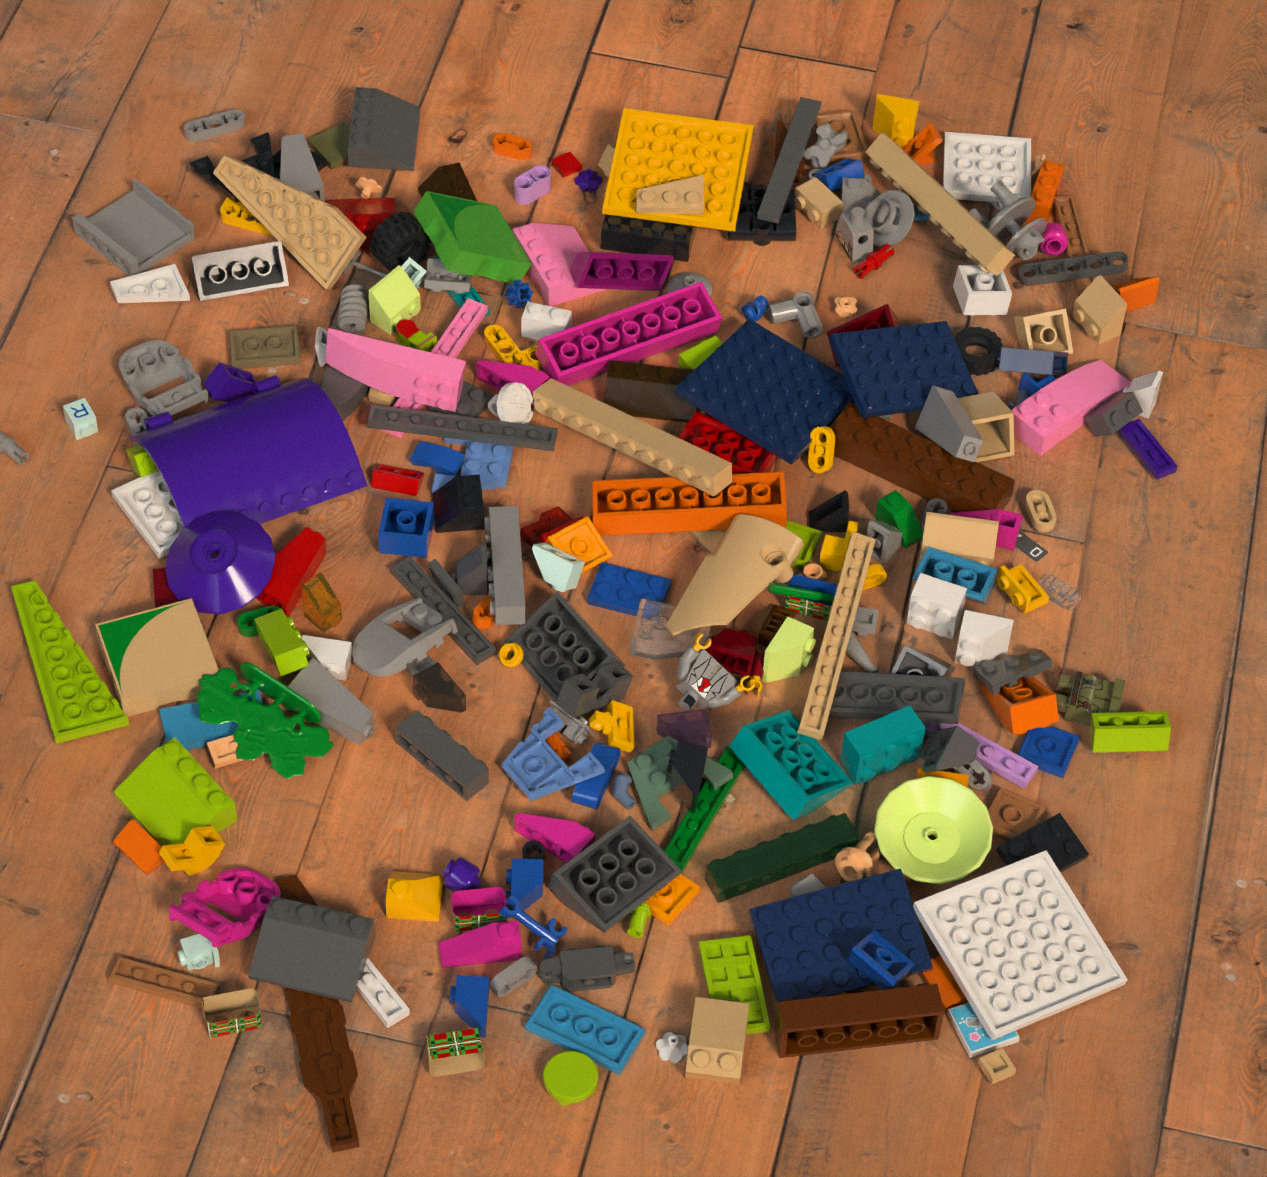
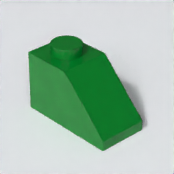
M897 490L877 500L875 519L894 526L901 531V545L905 549L922 539L923 531L912 505Z

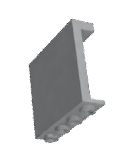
M135 178L132 180L133 190L90 218L86 219L80 213L72 217L75 234L127 276L146 272L195 240L194 224L192 221L182 216L175 207L168 205L162 197L155 195L145 184H141Z

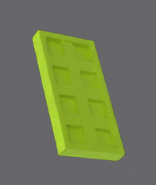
M751 935L699 941L698 949L708 998L749 1003L746 1035L770 1032V1022Z

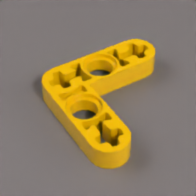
M226 197L220 208L221 221L223 223L266 235H273L258 219L254 221L246 220L248 217L255 216L241 201L235 203Z
M493 324L485 328L484 341L499 362L513 364L514 359V363L518 365H527L535 369L542 368L539 360L531 358V356L536 355L537 345L520 351L503 327ZM502 348H509L512 351L509 353H502L500 350Z

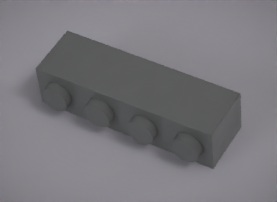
M415 711L395 727L396 743L466 801L489 784V769L482 760H477L472 756L464 745H459L455 742L447 731L439 729L430 717L423 716L419 711Z

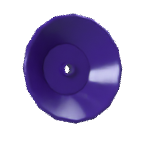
M218 512L198 518L181 530L169 548L165 571L169 588L179 601L192 598L197 612L224 614L243 608L261 594L272 577L276 557L271 537L259 522L240 513ZM219 553L218 557L212 558L214 554Z

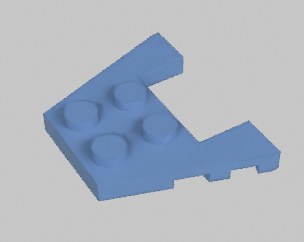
M444 438V443L467 445L460 476L480 474L482 490L506 488L514 446ZM435 473L432 493L455 476Z
M551 707L545 710L543 719L531 727V733L525 741H520L501 764L504 772L530 802L605 772L602 764L591 752L568 767L547 744L545 739L565 726L561 718Z

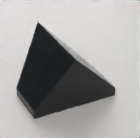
M844 490L809 511L810 528L822 532H847L849 518L848 492Z

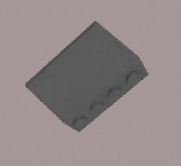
M355 87L348 142V167L414 171L420 107L376 88Z
M558 591L525 621V624H522L504 641L505 644L516 643L521 646L524 653L521 663L555 702H557L565 679L583 673L592 681L601 666L615 661L623 667L625 666L596 631Z
M628 816L552 874L548 887L565 906L605 933L682 874V870L631 816Z
M272 896L263 918L248 977L252 980L352 1003L357 985L376 938L375 919Z

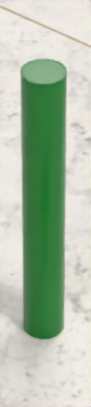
M770 583L768 587L770 593L830 604L833 603L835 596L830 593Z

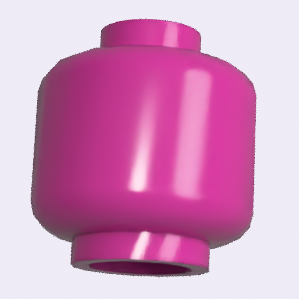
M1048 223L1041 234L1045 241L1039 243L1040 248L1047 255H1059L1066 250L1068 245L1066 230L1058 223Z

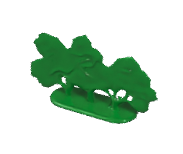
M243 662L240 666L243 677L250 684L239 683L237 674L229 667L221 668L214 675L203 674L200 680L202 689L196 695L197 703L200 706L198 711L200 721L214 725L233 721L237 723L238 728L233 732L234 741L238 744L236 749L237 759L255 760L263 753H268L271 760V768L283 778L288 779L304 774L305 756L324 757L333 747V743L329 741L330 735L327 728L305 725L304 720L312 724H318L322 721V716L318 709L307 699L257 666L248 662ZM235 683L237 686L231 688L230 684ZM241 688L243 691L249 689V692L243 696H235L233 694V691ZM258 689L273 699L274 702L271 705H262L257 701L255 691ZM249 695L253 696L252 701L248 700L247 697ZM281 704L296 715L289 718L286 717L279 705ZM299 723L300 729L295 731L294 727Z

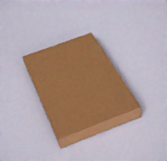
M855 110L818 114L814 125L816 131L819 125L828 123L833 130L839 133L841 131L848 132L845 147L840 152L835 153L828 164L838 163L847 158L868 160L870 158L866 153L868 147Z

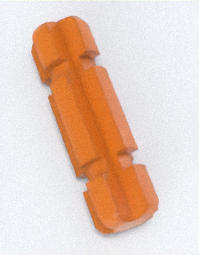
M557 732L545 739L547 744L564 763L572 759L570 750L564 747L565 743Z

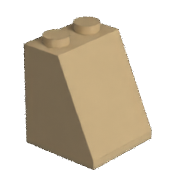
M994 391L957 398L983 439L975 462L1015 455L1014 415Z

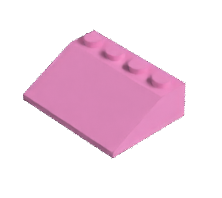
M530 223L513 229V234L532 264L527 273L547 306H555L606 290L577 288L570 268L576 253L589 252L574 226Z

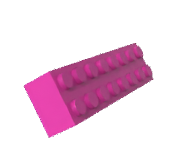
M702 282L543 337L538 340L535 354L545 373L549 375V379L552 378L569 386L608 372L610 360L633 363L717 333L722 317Z

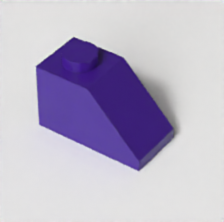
M219 363L204 381V385L209 391V396L214 400L230 402L253 394L252 384L257 380L251 372Z

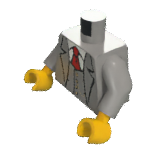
M702 632L696 634L695 645H691L678 662L677 676L679 681L676 687L683 694L678 704L683 710L688 712L694 705L700 710L706 707L715 709L729 705L742 695L743 690L750 691L755 687V683L750 687L743 685V681L750 675L743 676L740 684L735 685L737 680L705 650L711 645V639L708 638L704 644L699 643L700 638L704 635Z

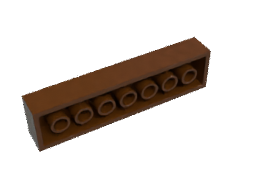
M850 403L847 404L830 426L835 434V457L927 500L934 498L942 499L947 503L948 509L955 513L994 509L1004 510L1012 499L1014 479L978 462L955 457L938 444L878 416L861 418L858 408Z

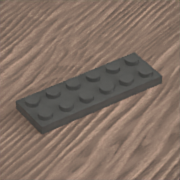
M841 671L829 717L876 720L910 705L922 722L958 724L965 681L964 678Z

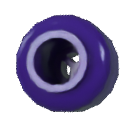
M462 857L456 860L451 859L441 875L444 878V886L453 892L477 889L482 881L478 878L480 873L479 867Z

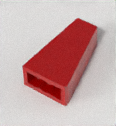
M306 527L275 555L271 579L261 594L255 599L266 606H278L284 611L286 617L290 616L326 555V542L323 535Z

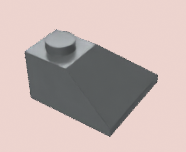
M904 645L890 674L951 677L956 667L932 654Z

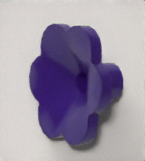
M586 169L579 172L578 177L575 178V184L582 191H595L602 184V178L598 176L597 172Z

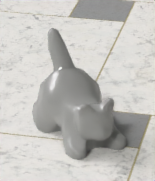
M828 123L818 126L816 131L818 141L815 145L805 150L803 155L806 160L811 159V164L814 168H827L830 159L835 153L843 150L846 145L848 132L841 131L839 133L833 130Z

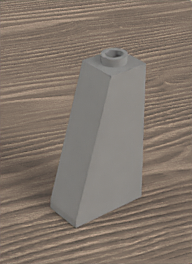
M299 133L282 137L280 180L325 202L324 185L304 134Z
M932 385L915 428L953 456L975 462L983 443L982 437L954 392Z
M311 658L308 662L309 666L304 667L288 687L307 699L318 709L322 716V721L318 723L319 725L361 745L366 738L369 739L374 733L373 713L316 659Z

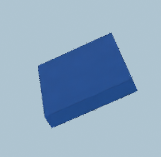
M1052 726L1034 728L1027 731L1017 755L1039 766L1038 770L1064 778L1079 743L1080 736Z

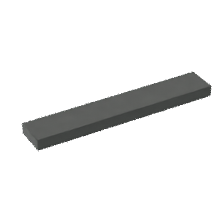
M410 556L390 567V573L414 599L420 597L424 604L446 618L454 619L458 632L455 634L450 632L448 635L476 665L497 654V648L473 625L467 616Z

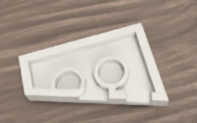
M175 264L110 281V287L117 303L190 301L189 292Z

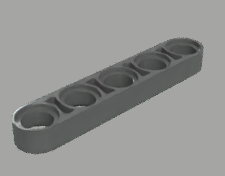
M1116 251L1027 263L1019 268V281L1023 285L1031 286L1091 278L1100 275L1120 274L1128 269V256L1123 252ZM1115 260H1121L1124 263L1121 265H1114L1112 262ZM1093 263L1101 264L1099 268L1090 267ZM1071 266H1077L1079 268L1076 271L1068 270V268ZM1048 269H1055L1057 272L1054 274H1047L1045 271ZM1026 272L1034 273L1031 277H1025L1023 274Z

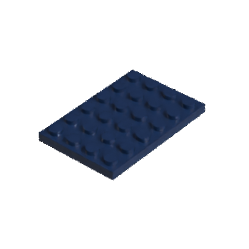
M947 321L835 333L828 338L861 418L922 411L932 385L953 391L957 398L979 394Z
M901 868L749 909V915L776 1002H782L786 999H808L812 996H834L839 993H850L876 986L874 982L848 961L854 946L873 930L880 933L916 964L905 977L933 969Z

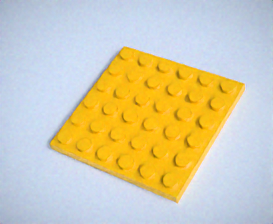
M624 108L602 214L735 232L754 125ZM704 175V215L636 213L637 190Z

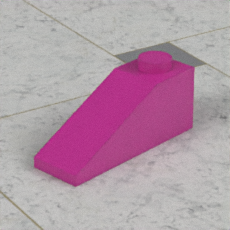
M484 360L476 362V378L499 391L507 383L517 382L525 384L533 397V391L549 380V375L527 365Z
M517 813L514 816L515 832L530 841L541 842L547 852L565 863L593 844L596 839V834L590 828L581 826L575 821Z
M519 921L491 923L439 942L442 968L519 960L522 953Z

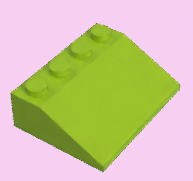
M176 737L155 749L114 790V795L161 846L184 843L192 828L213 826L219 833L237 821L235 802Z

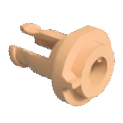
M868 832L863 837V840L854 848H843L837 854L835 865L841 877L846 881L851 882L874 876L873 865L881 855L880 849L874 848L869 854L865 851L876 839L874 832Z

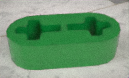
M267 606L241 614L237 620L239 633L245 637L259 635L254 619L281 608L278 606Z

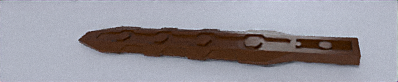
M297 875L277 878L276 884L281 891L280 898L318 906ZM283 987L286 990L291 1013L289 1019L292 1033L296 1036L301 1059L299 1066L303 1084L322 1105L332 1153L360 1147L350 1102V1096L356 1083L358 1072L353 1051L349 1047L343 1006L340 1005L338 999Z

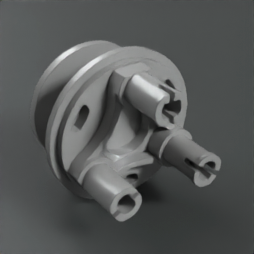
M1000 180L990 189L997 196L991 205L997 209L998 214L991 221H986L976 208L969 212L1001 242L1013 235L1006 245L1015 254L1013 259L1019 256L1022 260H1028L1037 254L1039 243L1045 241L1041 234L1044 232L1047 222L1044 218H1038L1021 228L1033 212L1036 202L1031 197L1020 198L1016 193L1013 194Z

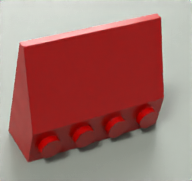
M395 198L325 200L326 203L337 207L366 236L359 249H370V239L373 237V232L378 228L377 226L384 219L395 214Z
M698 412L693 414L678 437L731 462L732 474L769 473L777 457L716 418Z

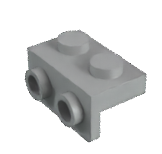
M428 258L424 288L434 292L452 290L454 293L459 294L470 292L472 276L449 272L440 258Z

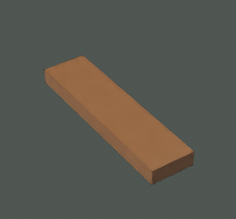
M121 956L117 957L108 977L109 983L202 1009L204 1006L203 997L217 995L219 991V983Z

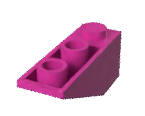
M1001 509L950 513V515L999 521L996 546L1014 551L1023 515Z

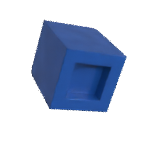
M1023 373L1018 390L1028 391L1030 397L1056 379L1049 375L1040 380L1037 377L1031 378L1028 374Z

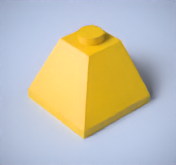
M392 871L387 885L386 918L439 921L444 878L441 877L442 874Z

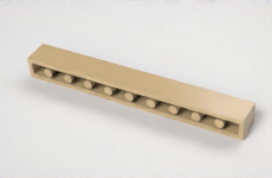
M882 132L867 149L866 153L871 157L869 162L877 169L882 168L881 173L890 181L894 179L895 181L892 184L902 192L905 190V194L909 196L913 203L917 201L918 205L916 207L926 215L929 213L930 216L928 218L937 226L941 224L943 227L940 230L949 238L953 236L955 238L953 242L962 250L966 248L965 254L973 261L978 260V266L988 274L991 271L998 276L1013 259L1015 254L894 140Z
M551 378L533 391L535 411L712 496H715L732 483L731 462Z

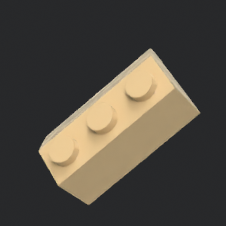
M926 512L919 564L929 546L992 567L999 521Z

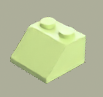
M397 266L368 290L370 322L390 335L396 331V325L399 321L409 320L421 310L420 293L401 266Z
M787 616L765 650L763 682L768 683L799 676L805 667L809 668L814 658L811 651L816 642V639H813V627Z

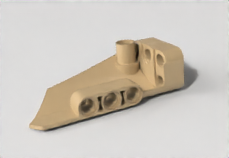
M736 515L715 552L705 556L667 622V629L675 636L684 631L699 627L728 625L773 581L779 584L785 583L793 577L794 572L791 564L795 563L804 546L802 539L786 528L769 520L751 515Z

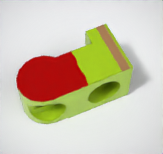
M402 320L396 325L398 332L397 341L401 346L431 352L437 343V336L432 332L424 334L416 327L412 320Z

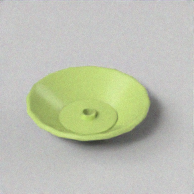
M926 776L907 780L887 794L877 810L874 833L881 854L895 870L901 868L904 875L915 881L943 884L961 880L981 866L991 849L993 825L987 807L971 789L952 779ZM934 835L937 839L931 840L928 836Z

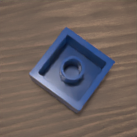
M386 498L378 534L379 553L427 558L434 525V502Z

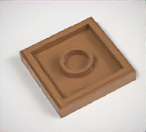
M1000 787L987 809L993 825V835L1005 841L1018 836L1040 824L1047 807Z

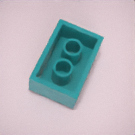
M909 705L845 732L840 764L856 785L863 781L868 782L884 772H892L898 766L905 763H913L921 757L926 727Z

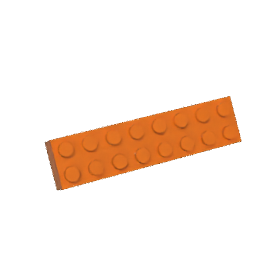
M784 472L732 474V483L715 496L675 477L592 481L593 525L600 536L727 530L734 517L738 514L760 517L782 527H787Z

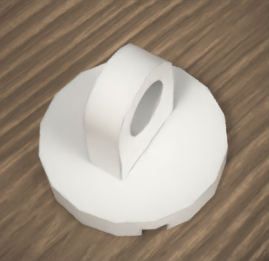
M517 382L507 383L501 388L499 394L494 395L488 402V409L493 415L499 417L501 421L529 424L533 416V410H531L533 397L525 384Z

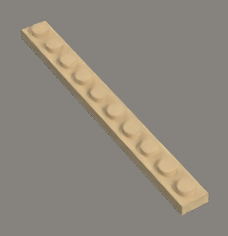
M852 532L797 731L799 734L822 740L876 540L856 532Z

